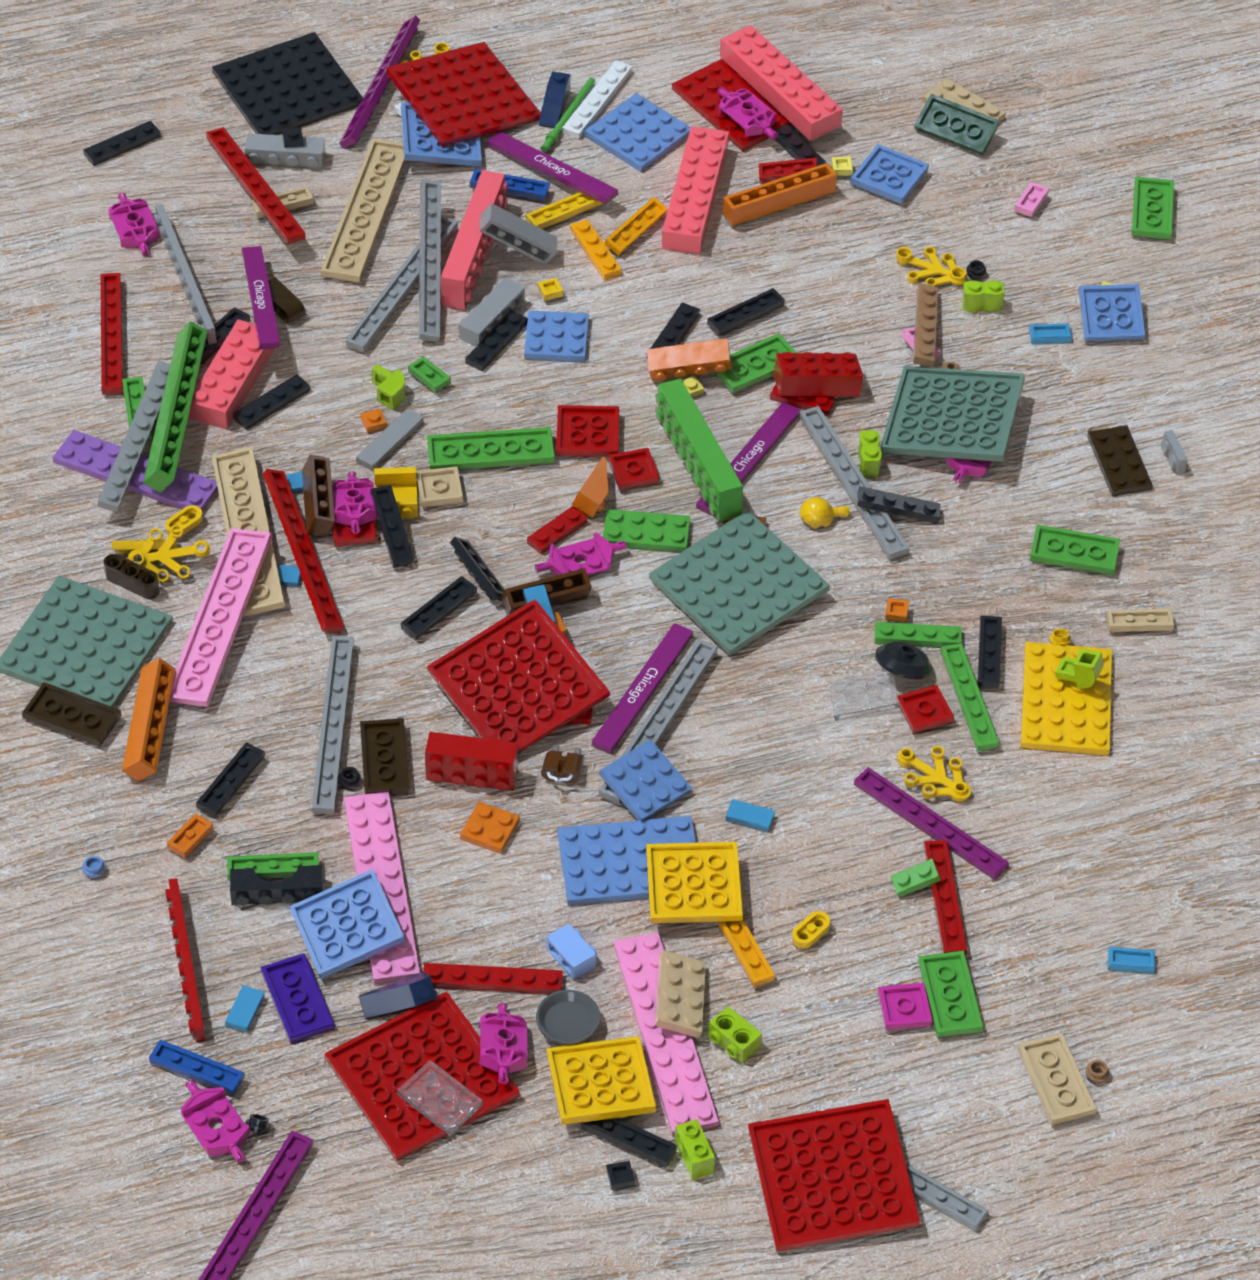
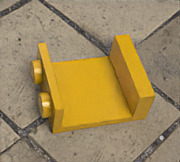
M416 467L374 468L375 488L391 484L401 519L418 518Z

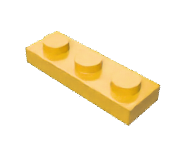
M166 539L156 542L152 549H159ZM178 539L170 549L178 548ZM113 540L112 550H117L118 554L130 553V550L141 549L147 540Z

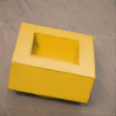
M557 278L538 282V290L544 301L563 297V289Z

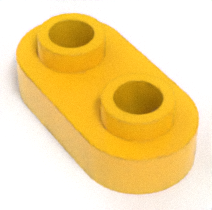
M195 505L186 506L166 521L167 535H170V529L173 525L179 524L183 528L184 536L202 522V510ZM179 528L173 530V533L176 535L181 532Z
M822 911L812 912L793 929V944L801 949L811 947L829 931L830 917Z

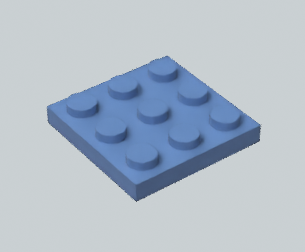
M877 144L853 174L850 184L903 204L929 170V164Z
M1139 284L1079 286L1078 292L1084 342L1145 339Z
M529 310L524 359L585 362L589 313Z
M651 739L600 769L599 772L601 778L636 819L641 822L689 794L692 790L690 784Z

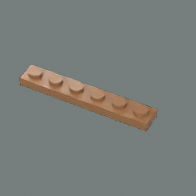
M919 283L917 288L913 363L933 367L935 361L938 287L930 284Z

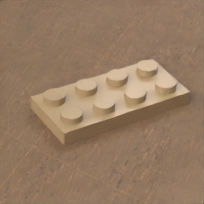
M947 77L923 95L922 102L926 104L930 94L998 119L1000 122L1006 116L1005 111Z
M666 950L661 951L658 965L655 1026L696 1038L700 1037L703 1024L706 962Z
M1063 1033L1018 1044L1017 1050L1051 1125L1096 1114L1097 1108Z

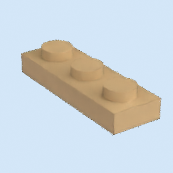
M307 186L276 194L287 210L314 204L313 196ZM251 200L252 208L257 218L266 217L255 201Z
M1171 609L1107 610L1106 614L1109 632L1172 631L1174 628Z

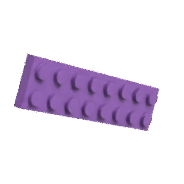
M73 430L53 456V463L106 482L121 447ZM141 455L127 490L181 510L186 506L195 505L202 512L218 491L216 481L177 467L174 481L160 493L143 484L149 459L145 455Z

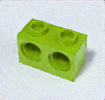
M729 1006L709 1022L708 1036L711 1041L719 1044L730 1057L736 1058L741 1063L762 1047V1033Z
M698 1119L676 1125L675 1144L691 1180L713 1174L715 1156Z

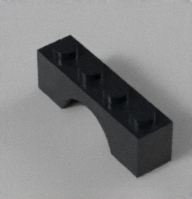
M322 865L299 866L294 875L279 882H270L260 878L253 868L230 869L232 905L300 902L323 891Z

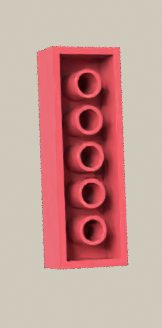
M242 320L236 321L194 390L189 419L228 429L233 420V413L240 409L275 348L259 349L255 324Z

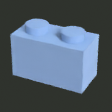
M570 924L547 936V951L573 981L596 968L597 952L592 945H588L584 941L581 932L577 929L575 930Z

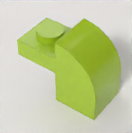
M376 364L372 368V383L377 385V401L394 410L404 401L406 396L405 376L399 369L391 373L388 369Z
M1081 649L1076 659L1063 657L1055 671L1056 678L1076 682L1078 689L1090 688L1103 668L1102 653Z

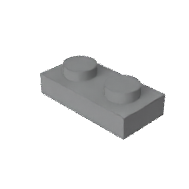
M1173 430L1165 431L1164 439L1161 441L1162 451L1167 454L1169 464L1174 468L1176 474H1185L1187 457Z

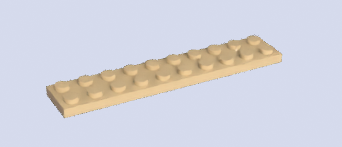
M372 138L323 263L321 276L360 283L406 162L404 160L403 143Z
M248 447L212 456L227 537L231 528L270 532L253 448ZM272 541L243 617L285 607Z

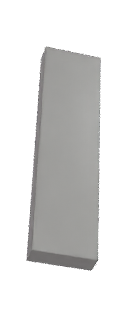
M407 408L356 456V462L373 471L424 422V417Z
M906 1164L913 1196L916 1199L977 1232L989 1215V1210Z

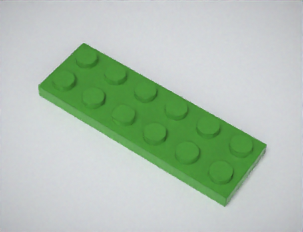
M551 427L427 435L430 469L448 467L472 469L555 463Z

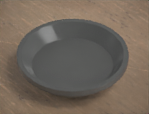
M560 990L548 995L541 1001L536 1012V1022L540 1032L547 1039L558 1044L573 1045L586 1041L597 1031L600 1024V1011L596 1002L587 994L576 990Z

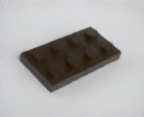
M1127 425L1088 431L1087 438L1112 497L1152 490L1153 484Z
M46 682L42 683L22 712L23 719L101 747L122 716L121 710Z
M404 718L360 721L365 794L389 792V795L410 793Z

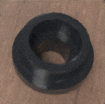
M974 260L969 263L966 272L972 278H982L986 274V267L983 262Z
M345 767L338 776L339 783L346 788L356 787L361 781V775L356 768Z
M251 1114L250 1118L246 1120V1125L248 1124L250 1131L262 1134L263 1131H268L270 1127L268 1124L269 1119L263 1115Z

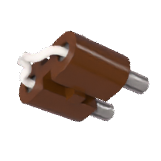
M553 745L552 750L548 751L545 755L541 770L542 777L559 784L561 782H577L584 762L581 756L582 750L575 748L573 753L567 752V756H562V751H559L560 747Z

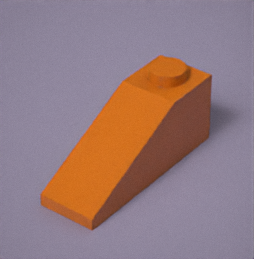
M605 457L601 458L572 503L573 507L591 518L595 516L597 511L601 513L607 504L604 501L608 494L607 460Z

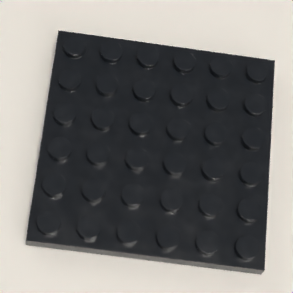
M315 32L212 66L213 74L255 134L279 135L282 134V129L302 127L357 108L364 99Z

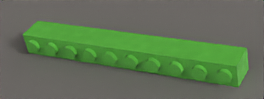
M191 321L177 334L143 484L160 493L175 478L207 330Z

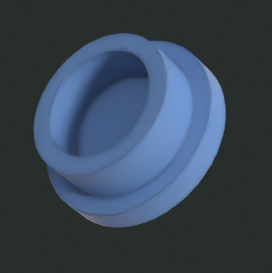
M98 856L88 857L82 866L84 874L92 878L101 876L106 869L105 862Z

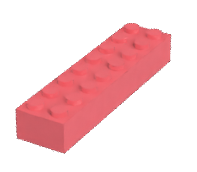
M752 25L720 39V57L810 141L841 127L843 109Z
M691 126L662 230V249L701 254L728 152V131Z
M482 170L441 275L442 306L465 310L467 303H470L472 300V290L476 289L478 275L482 274V263L487 261L488 248H491L493 244V238L480 232V215L491 203L502 209L507 208L508 197H505V194L507 193L508 183L505 182V174Z

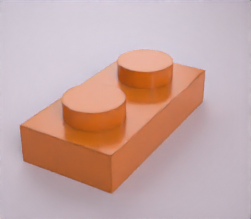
M195 813L167 842V848L186 858L214 829L213 823Z

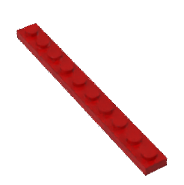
M222 127L206 132V139L285 242L291 244L305 240V231L225 128Z
M266 469L263 473L265 482L322 632L341 634L344 630L343 623L284 471Z

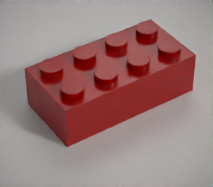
M776 353L773 374L780 396L860 397L863 373L856 353Z
M429 732L425 749L426 780L514 791L518 773V743Z

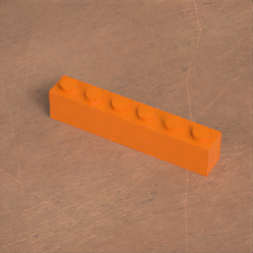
M828 163L725 196L723 197V215L731 226H735L834 193L836 191L837 174Z
M161 658L141 668L122 767L124 773L138 782L157 772L175 668Z

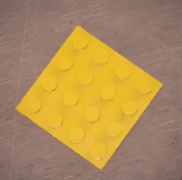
M737 842L646 844L650 923L743 920Z
M640 1036L546 1048L561 1125L656 1112V1104Z

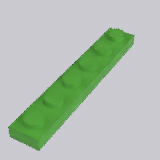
M962 643L942 646L940 653L977 752L998 748L999 741Z

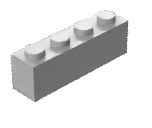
M251 133L247 134L244 149L246 157L252 164L323 168L326 153L325 138L303 137L304 146L284 148L282 135Z
M492 203L480 215V232L544 265L557 254L556 236Z
M507 278L496 284L494 289L484 296L480 304L474 307L465 319L460 321L458 325L459 339L476 347L511 310L515 312L525 302V287Z

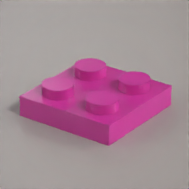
M924 983L878 987V997L885 1031L932 1026V1017Z

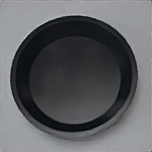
M890 642L877 648L875 653V659L878 664L894 675L920 680L929 677L932 673V664L927 655L913 645L903 642Z

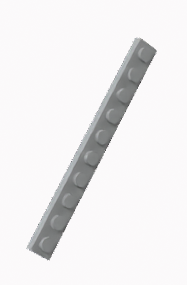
M422 179L420 183L419 339L438 342L440 339L441 182Z
M163 204L155 206L156 214L153 215L156 225L159 226L161 238H165L163 240L166 250H170L168 251L170 260L175 262L174 269L176 275L180 274L179 281L181 287H185L186 299H190L191 311L196 312L194 313L197 325L201 324L200 327L207 330L206 339L209 345L217 343L215 327Z
M442 215L441 249L458 227V221ZM420 243L346 339L347 347L364 352L418 281Z
M158 360L98 499V507L118 512L159 415L170 368L168 363Z
M819 406L801 411V421L889 560L909 554L908 545L886 512L857 506L859 486L871 487Z
M332 636L312 800L313 814H335L354 637Z
M700 639L697 640L622 756L650 739L657 746L717 654L718 646ZM604 782L599 790V796L619 804L621 800Z

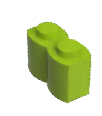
M995 280L984 283L980 281L964 282L962 291L963 310L968 312L981 310L995 312L1002 310L1005 293L1003 282Z
M862 430L860 432L858 447L859 470L864 478H878L880 474L882 452L879 447L880 435L877 430Z

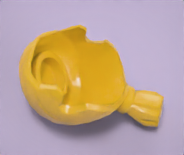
M812 497L801 505L799 512L802 521L811 525L812 528L818 529L820 526L825 528L830 526L834 516L848 517L850 507H832L825 499Z

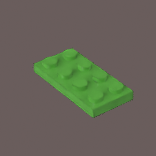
M1135 177L1131 236L1171 240L1174 180Z
M778 333L731 354L732 369L714 373L734 394L774 376L776 353H796V351Z
M606 509L603 538L612 544L624 540L627 548L683 552L687 549L690 516Z
M1037 524L1030 561L1114 576L1120 539Z
M964 951L918 956V965L922 981L925 985L936 1037L983 1032V1024Z

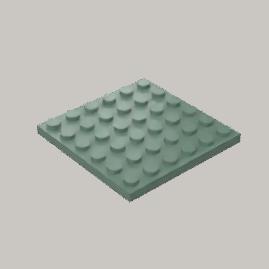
M904 366L880 446L881 452L887 454L1004 462L1025 382V374Z
M746 510L649 573V579L730 656L830 590V585L749 510Z
M58 576L0 657V673L38 687L43 682L115 708L173 622V617L158 610Z

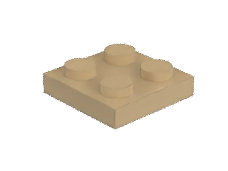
M458 467L416 471L421 507L463 503Z

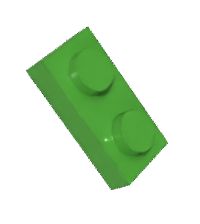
M424 356L408 366V372L435 393L451 383V377Z
M933 859L891 875L899 898L941 881Z

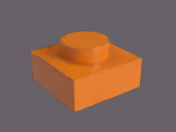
M380 408L360 414L367 433L387 428V422Z
M888 598L885 620L907 622L909 601Z

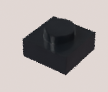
M301 127L282 129L284 148L304 146Z
M630 1161L606 1165L611 1190L635 1186Z

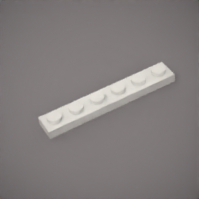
M615 60L562 127V133L580 139L584 134V130L593 123L632 73V66Z

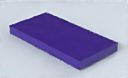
M305 953L260 967L290 1044L335 1030L334 1022Z

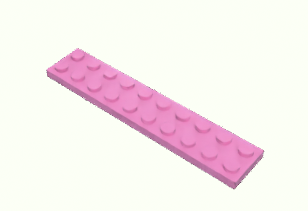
M230 529L175 670L169 702L209 706L273 538L271 532Z
M389 792L344 797L356 876L371 869L374 870L406 940L399 945L370 957L374 985L396 982L418 974L420 971Z
M659 933L614 941L615 953L672 1137L675 1136L676 1125L698 1119L703 1130L718 1127L719 1121L692 1036L655 1026L659 955L664 950Z

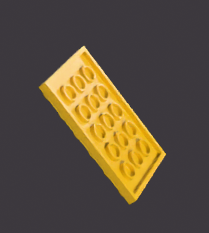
M1025 642L1020 748L1109 756L1112 649L1070 645L1062 647L1047 643ZM1081 649L1100 652L1103 658V668L1093 686L1087 689H1078L1076 682L1058 679L1055 675V671L1063 657L1076 659Z

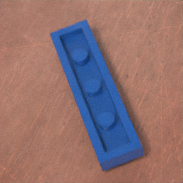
M474 170L470 180V188L476 187L482 170ZM505 174V182L508 183L506 194L541 201L546 200L550 190V182Z
M161 1039L149 1056V1062L213 1088L223 1087L225 1093L233 1096L245 1078L244 1072Z

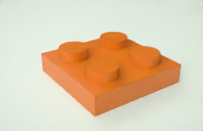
M478 802L460 833V840L502 854L520 822V816Z

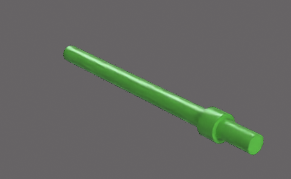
M593 78L587 80L553 131L547 134L545 137L546 141L541 146L543 152H547L557 142L562 127L595 84Z

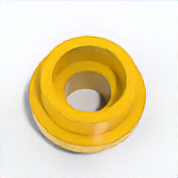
M1055 629L1052 631L1049 641L1051 644L1064 647L1071 643V636L1065 629Z

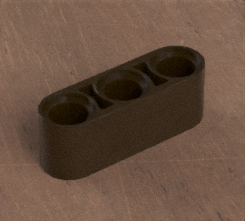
M276 277L268 279L274 312L285 323L289 324L306 314L303 303Z
M110 554L105 557L104 569L105 577L108 581L146 599H153L159 595L158 575L154 571L118 554Z

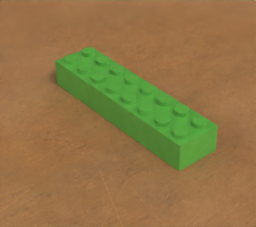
M680 378L658 384V393L655 394L658 408L655 410L656 417L659 421H662L665 433L670 435L673 447L677 448L680 460H684L688 474H692L696 488H700L703 500L709 504L710 513L715 515L718 522L742 514L743 485L683 381Z

